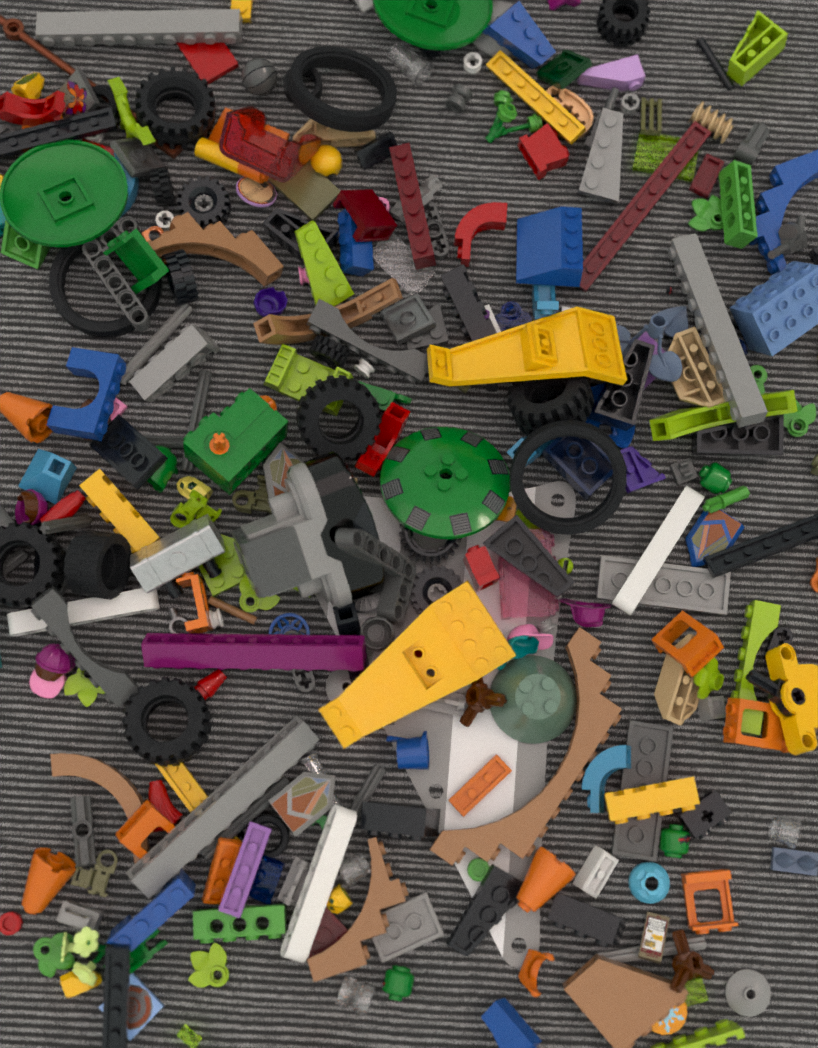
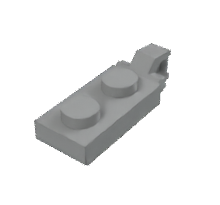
M435 175L425 179V183L419 187L423 206L434 198L433 194L443 187ZM398 201L389 212L392 217L404 222L401 201Z

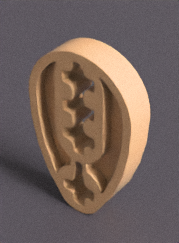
M555 86L549 87L547 93L550 95L552 93L553 95L558 94V99L555 97L554 99L567 111L571 110L570 114L585 126L586 131L578 139L587 135L593 123L591 108L583 99L565 88L561 90Z

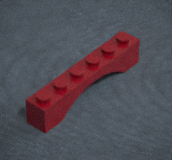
M410 143L389 147L415 268L418 270L435 266L436 261Z

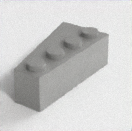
M603 108L578 194L618 204L623 113Z
M191 324L184 327L175 340L169 341L161 353L152 356L144 368L138 369L129 382L145 401L153 403L174 386L173 381L184 379L190 374L191 367L198 364L201 366L207 361L205 357L212 351L216 354L221 349L206 331Z

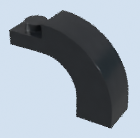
M352 602L341 608L334 606L333 611L339 635H360L361 628L355 603ZM367 653L364 670L369 666ZM348 670L351 684L364 670L355 672Z

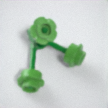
M500 90L494 94V105L498 107L494 123L489 129L490 132L485 139L492 143L495 138H499L501 135L503 136L529 128L530 133H535L543 127L541 117L533 113L532 116L527 117L526 124L506 129L502 124L514 120L517 116L515 106L511 104L513 102V98L510 97L511 94Z

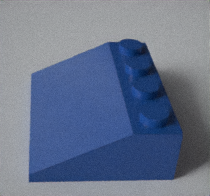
M558 207L517 219L516 283L580 287L583 272L582 208Z

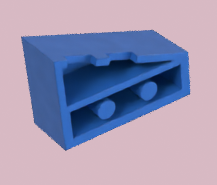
M520 1L509 7L483 30V34L489 35L501 47L507 48L513 53L512 55L531 69L543 64L556 52Z

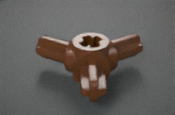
M483 678L472 682V686L466 692L465 698L468 707L460 718V723L466 727L472 724L478 712L483 713L485 709L488 710L492 706L503 707L507 703L505 695L494 693L493 690L488 688L487 684L483 683Z
M684 930L673 931L672 936L678 954H675L672 960L675 975L670 983V989L680 993L687 980H692L698 976L710 980L715 972L711 966L703 963L699 953L690 950Z

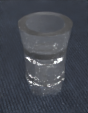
M400 42L394 44L389 50L388 59L415 87L421 86L429 78L433 70L432 62L422 58Z

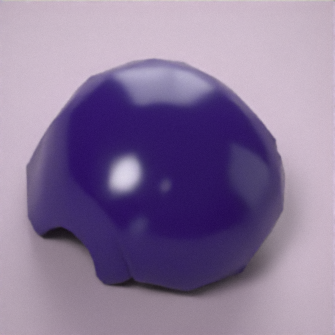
M273 287L260 290L255 295L253 305L257 313L262 317L269 314L280 316L285 311L288 300L284 291L278 292Z

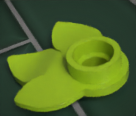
M247 575L239 583V589L242 594L239 604L246 612H255L258 609L269 610L276 606L280 600V597L277 595L258 598L249 584ZM249 597L254 599V603L251 606L246 604V599Z
M715 657L693 676L694 684L699 687L697 698L699 699L707 698L711 691L720 690L724 683V676L718 670V661Z
M78 668L76 674L67 678L64 694L67 696L78 694L82 704L89 707L95 701L98 693L104 694L105 692L100 686L96 688L89 678L84 676L85 670L82 672Z
M213 943L209 953L206 951H194L191 953V963L196 971L191 974L188 980L194 986L199 988L208 985L221 987L228 981L229 970L225 966L227 955L222 946ZM217 970L222 973L220 979L214 976V972Z

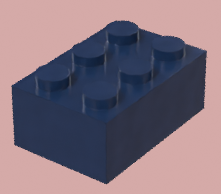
M575 436L558 437L542 453V456L585 500L590 498L613 476L612 465L605 452L599 446L584 438Z

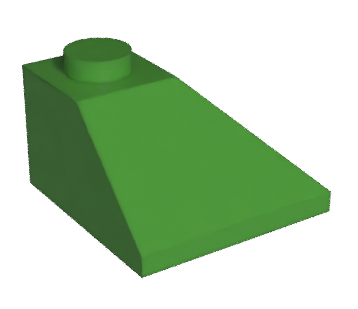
M5 219L1 254L39 269L51 247L39 245L23 238L12 229Z

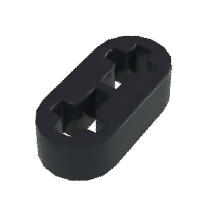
M779 627L771 633L763 657L766 664V652L779 646L780 637L777 634L784 632V636L787 638L780 645L785 643L791 645L793 633L789 628Z

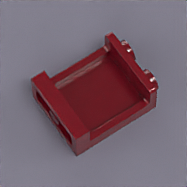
M373 189L341 190L333 203L335 209L345 208L358 226L353 234L356 242L388 240L397 227V224Z

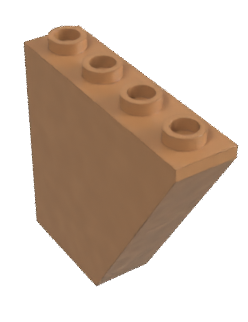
M599 954L594 955L562 983L567 994L613 1048H632L636 1039L640 1036H646L652 1030L653 1024L658 1020L661 1022L667 1018L670 1013L669 1010L675 1005L680 1006L687 999L686 996L689 994L685 986L680 993L672 991L670 989L672 980L619 961L611 960Z

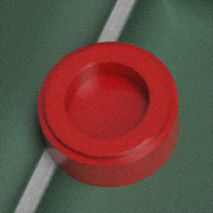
M10 911L0 917V932L4 935H14L21 930L23 919L19 913Z

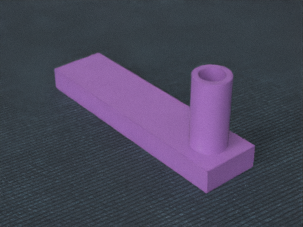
M250 821L218 911L241 918L272 828Z

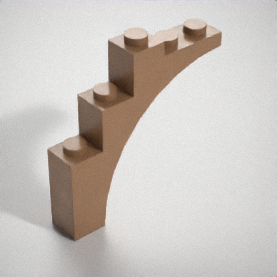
M188 212L181 216H175L171 220L169 231L163 232L154 241H147L159 258H162V254L184 249L186 254L213 256L239 266L251 274L264 287L280 278L284 267L253 230L241 233L235 239L221 221L214 225L209 224L203 230Z
M377 837L368 840L371 854V881L362 911L353 926L338 942L324 952L307 959L313 982L367 965V959L370 958L367 945L362 946L361 941L387 933L386 928L390 927L386 913L381 914L380 910L406 902L405 896L409 894L405 882L400 883L399 878L390 881L389 877H392L393 873L390 864H385L382 856L386 854L383 841L378 842Z

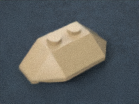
M309 119L293 136V144L295 150L314 149L321 145L333 147L362 146L376 139V135L373 130L365 132L340 131Z
M694 326L675 333L668 351L676 353L682 362L680 378L677 381L671 382L679 400L708 408L726 402L723 397L722 384L717 382L716 369L714 365L710 364L709 354L703 346L696 327Z
M688 634L675 647L681 649L694 635ZM666 654L654 696L662 718L681 726L697 709L699 687L694 684L693 677L685 672L682 665Z

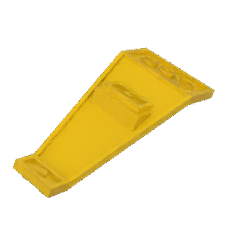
M574 307L451 349L431 344L427 348L429 381L449 387L581 376L618 385H624L627 381L615 317L581 307Z
M467 580L431 603L340 696L321 707L319 711L343 748H346L363 736L482 678L515 657L516 653ZM421 650L423 656L417 657L415 651ZM433 669L435 675H428L427 670Z

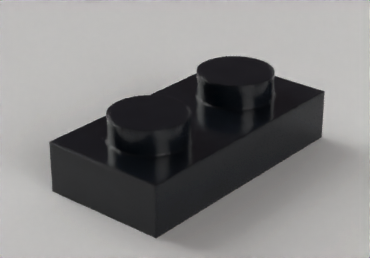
M389 131L355 149L354 151L361 168L366 170L391 156L389 147L397 146L393 133Z

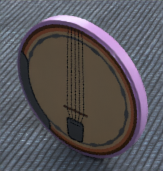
M242 177L237 182L236 192L238 196L252 206L268 207L276 200V189L269 181L260 184Z

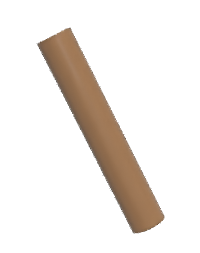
M211 596L208 600V604L220 608V610L254 625L258 617Z

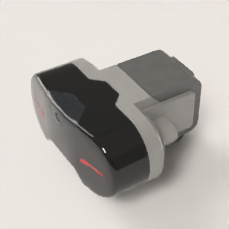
M335 451L290 466L287 471V478L284 479L287 492L268 498L272 515L244 524L241 528L232 532L233 544L239 561L243 564L249 584L258 598L271 597L297 587L302 599L322 592L326 602H331L333 606L341 608L381 593L384 590V567L351 556L338 548L335 543V535L340 528L362 529L379 540L376 525L366 500L346 463ZM382 551L380 552L381 561H383Z

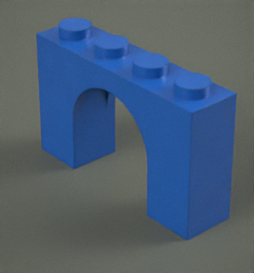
M72 347L66 367L73 375L97 379L99 381V392L94 401L83 408L72 409L53 405L46 425L57 434L102 441L103 435L107 432L109 416L114 410L115 397L120 391L121 378L126 372V363L118 354Z
M181 868L179 874L163 885L162 890L148 905L133 917L130 914L127 915L111 930L107 943L131 945L130 952H132L194 896L196 884Z

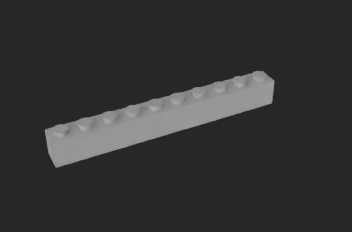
M240 9L37 12L35 35L40 44L47 47L54 45L69 47L74 45L94 46L95 44L107 46L125 44L131 46L134 44L154 45L165 43L173 45L176 42H184L189 45L196 42H205L207 44L225 42L234 44L242 42V16Z
M697 234L673 238L671 246L668 248V255L670 260L674 261L676 276L681 279L682 292L688 297L689 310L695 315L696 328L701 330L703 346L708 348L710 364L715 366L717 382L722 384L724 400L729 402L731 418L733 421L736 420L738 428L764 422L768 411Z
M296 715L126 872L130 880L148 899L152 895L159 893L167 881L176 877L181 868L188 862H192L205 846H209L222 830L230 827L232 821L238 815L245 813L254 800L262 797L269 786L278 782L282 778L283 773L289 768L294 767L306 752L311 751L319 741L318 737Z

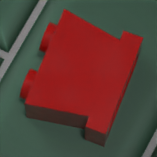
M548 123L530 137L527 134L520 137L518 142V149L538 180L544 178L546 172L566 166L569 158L566 146L561 145L556 130L551 129Z
M475 545L467 549L463 562L476 591L478 592L497 584L500 577L486 546L479 547V545Z

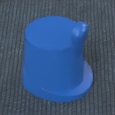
M423 731L422 736L413 738L387 736L386 742H397L398 769L429 770L427 731Z

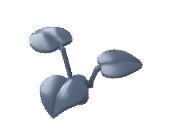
M686 306L673 307L654 314L650 319L649 325L645 324L643 329L632 339H630V333L625 327L616 325L622 353L629 343L634 339H638L647 331L651 338L658 339V355L652 356L649 367L650 374L660 380L669 382L677 381L680 378L682 362L679 356L673 351H666L662 354L661 348L664 333L668 337L674 338L675 333L688 329Z

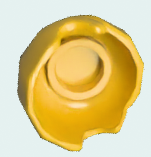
M321 145L310 156L311 167L326 177L333 173L339 174L342 168L341 154L333 146Z

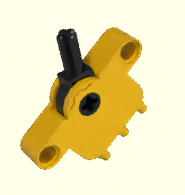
M785 643L766 652L770 679L754 670H750L746 675V680L768 693L767 700H769L775 714L780 717L787 749L791 754L797 756L815 750L817 747L815 731L818 730V666L815 664H798L794 648Z

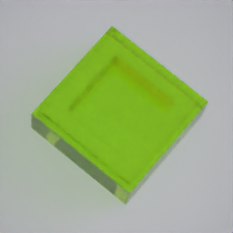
M701 977L687 980L685 984L689 992L685 1000L687 1007L709 1001Z
M186 1024L177 1033V1036L190 1048H196L202 1040Z

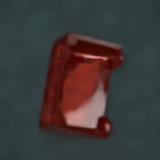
M253 106L227 112L219 142L221 153L279 182L284 183L292 180L320 148L322 138L313 134L302 136L299 142H290L266 131L265 114Z

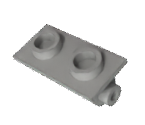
M452 692L421 709L462 717L466 695Z
M295 856L277 898L278 900L283 901L288 906L296 907L311 865L310 862Z

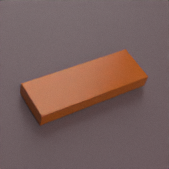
M496 754L448 801L464 817L512 770Z
M218 838L202 896L204 904H221L242 845L241 840Z

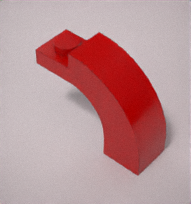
M57 90L43 99H28L5 92L0 96V119L23 126H37L60 120L61 114L65 109V93Z
M491 202L479 205L470 210L461 219L456 229L454 246H458L457 259H461V265L464 264L465 267H469L471 242L478 233L484 230L505 231L508 203Z
M391 402L382 416V423L379 424L380 433L374 437L376 442L373 446H367V452L357 460L356 468L373 477L378 470L382 469L384 460L396 445L411 411Z

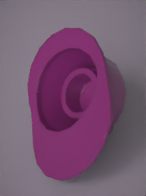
M559 598L560 602L570 605L573 619L583 627L602 626L605 609L611 607L607 603Z

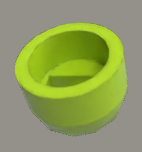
M566 557L559 559L557 562L562 568L564 561L568 562L565 572L570 574L573 570V562Z

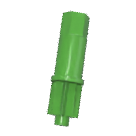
M741 486L705 500L706 503H704L702 508L707 513H713L748 498L750 492L747 487Z

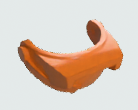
M529 949L518 977L521 983L531 992L530 995L537 998L541 995L537 988L539 968L545 959L554 961L555 958L549 952L541 953Z

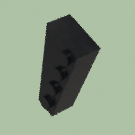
M634 339L626 346L622 357L627 381L624 385L606 382L594 403L590 416L586 418L624 431L635 425L655 345Z

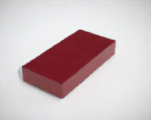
M706 153L688 191L707 199L725 161Z

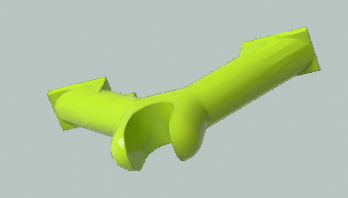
M120 76L107 80L111 86L120 115V129H125L126 139L137 138L144 146L156 142L148 126L141 127L133 117L127 98L128 91Z

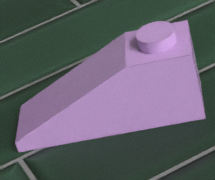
M638 55L588 68L578 77L577 82L579 85L610 90L612 87H615L619 91H634L643 85L645 74Z

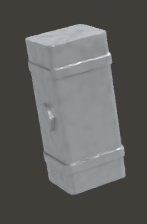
M207 514L130 555V568L146 593L164 585L171 599H175L183 593L175 578L200 565H203L210 578H215L221 574L222 570L214 558L225 552L224 541Z

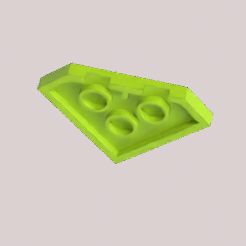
M222 534L220 535L224 541L225 552L214 558L222 570L221 574L215 578H210L203 565L198 566L213 597L239 585L241 579L246 575L233 544L234 538Z

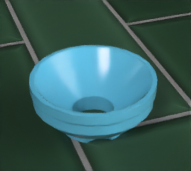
M642 862L632 869L628 885L636 899L643 903L653 904L661 901L667 895L670 888V880L666 870L659 864ZM648 877H655L657 879L658 886L655 890L651 891L646 888L645 881Z

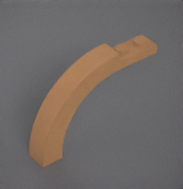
M391 278L364 294L336 306V308L339 309L342 318L351 329L372 319L371 315L403 299L397 280ZM269 314L253 323L259 343L264 344L302 343L314 340L318 334L310 331L309 326L306 325L311 314L300 316Z
M50 754L52 777L77 776L98 783L117 799L127 819L144 803L141 794L133 783L110 764L85 755ZM148 837L141 844V847L146 851H149ZM133 853L135 865L140 858Z

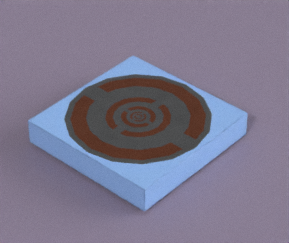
M134 973L130 974L129 1041L165 1006ZM104 1002L99 1006V1009H100L102 1012H103Z

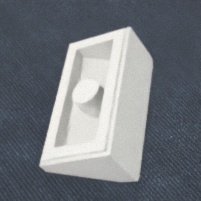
M594 846L573 884L596 899L619 860L602 848Z

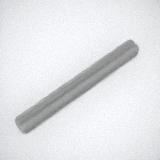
M189 304L179 306L128 362L126 372L120 381L121 384H127L133 377V374L147 362L192 312L193 309Z
M704 936L687 938L690 950L697 951L706 948ZM674 940L665 941L662 956L678 954ZM640 945L595 953V955L599 954L622 963L641 960V958H638Z

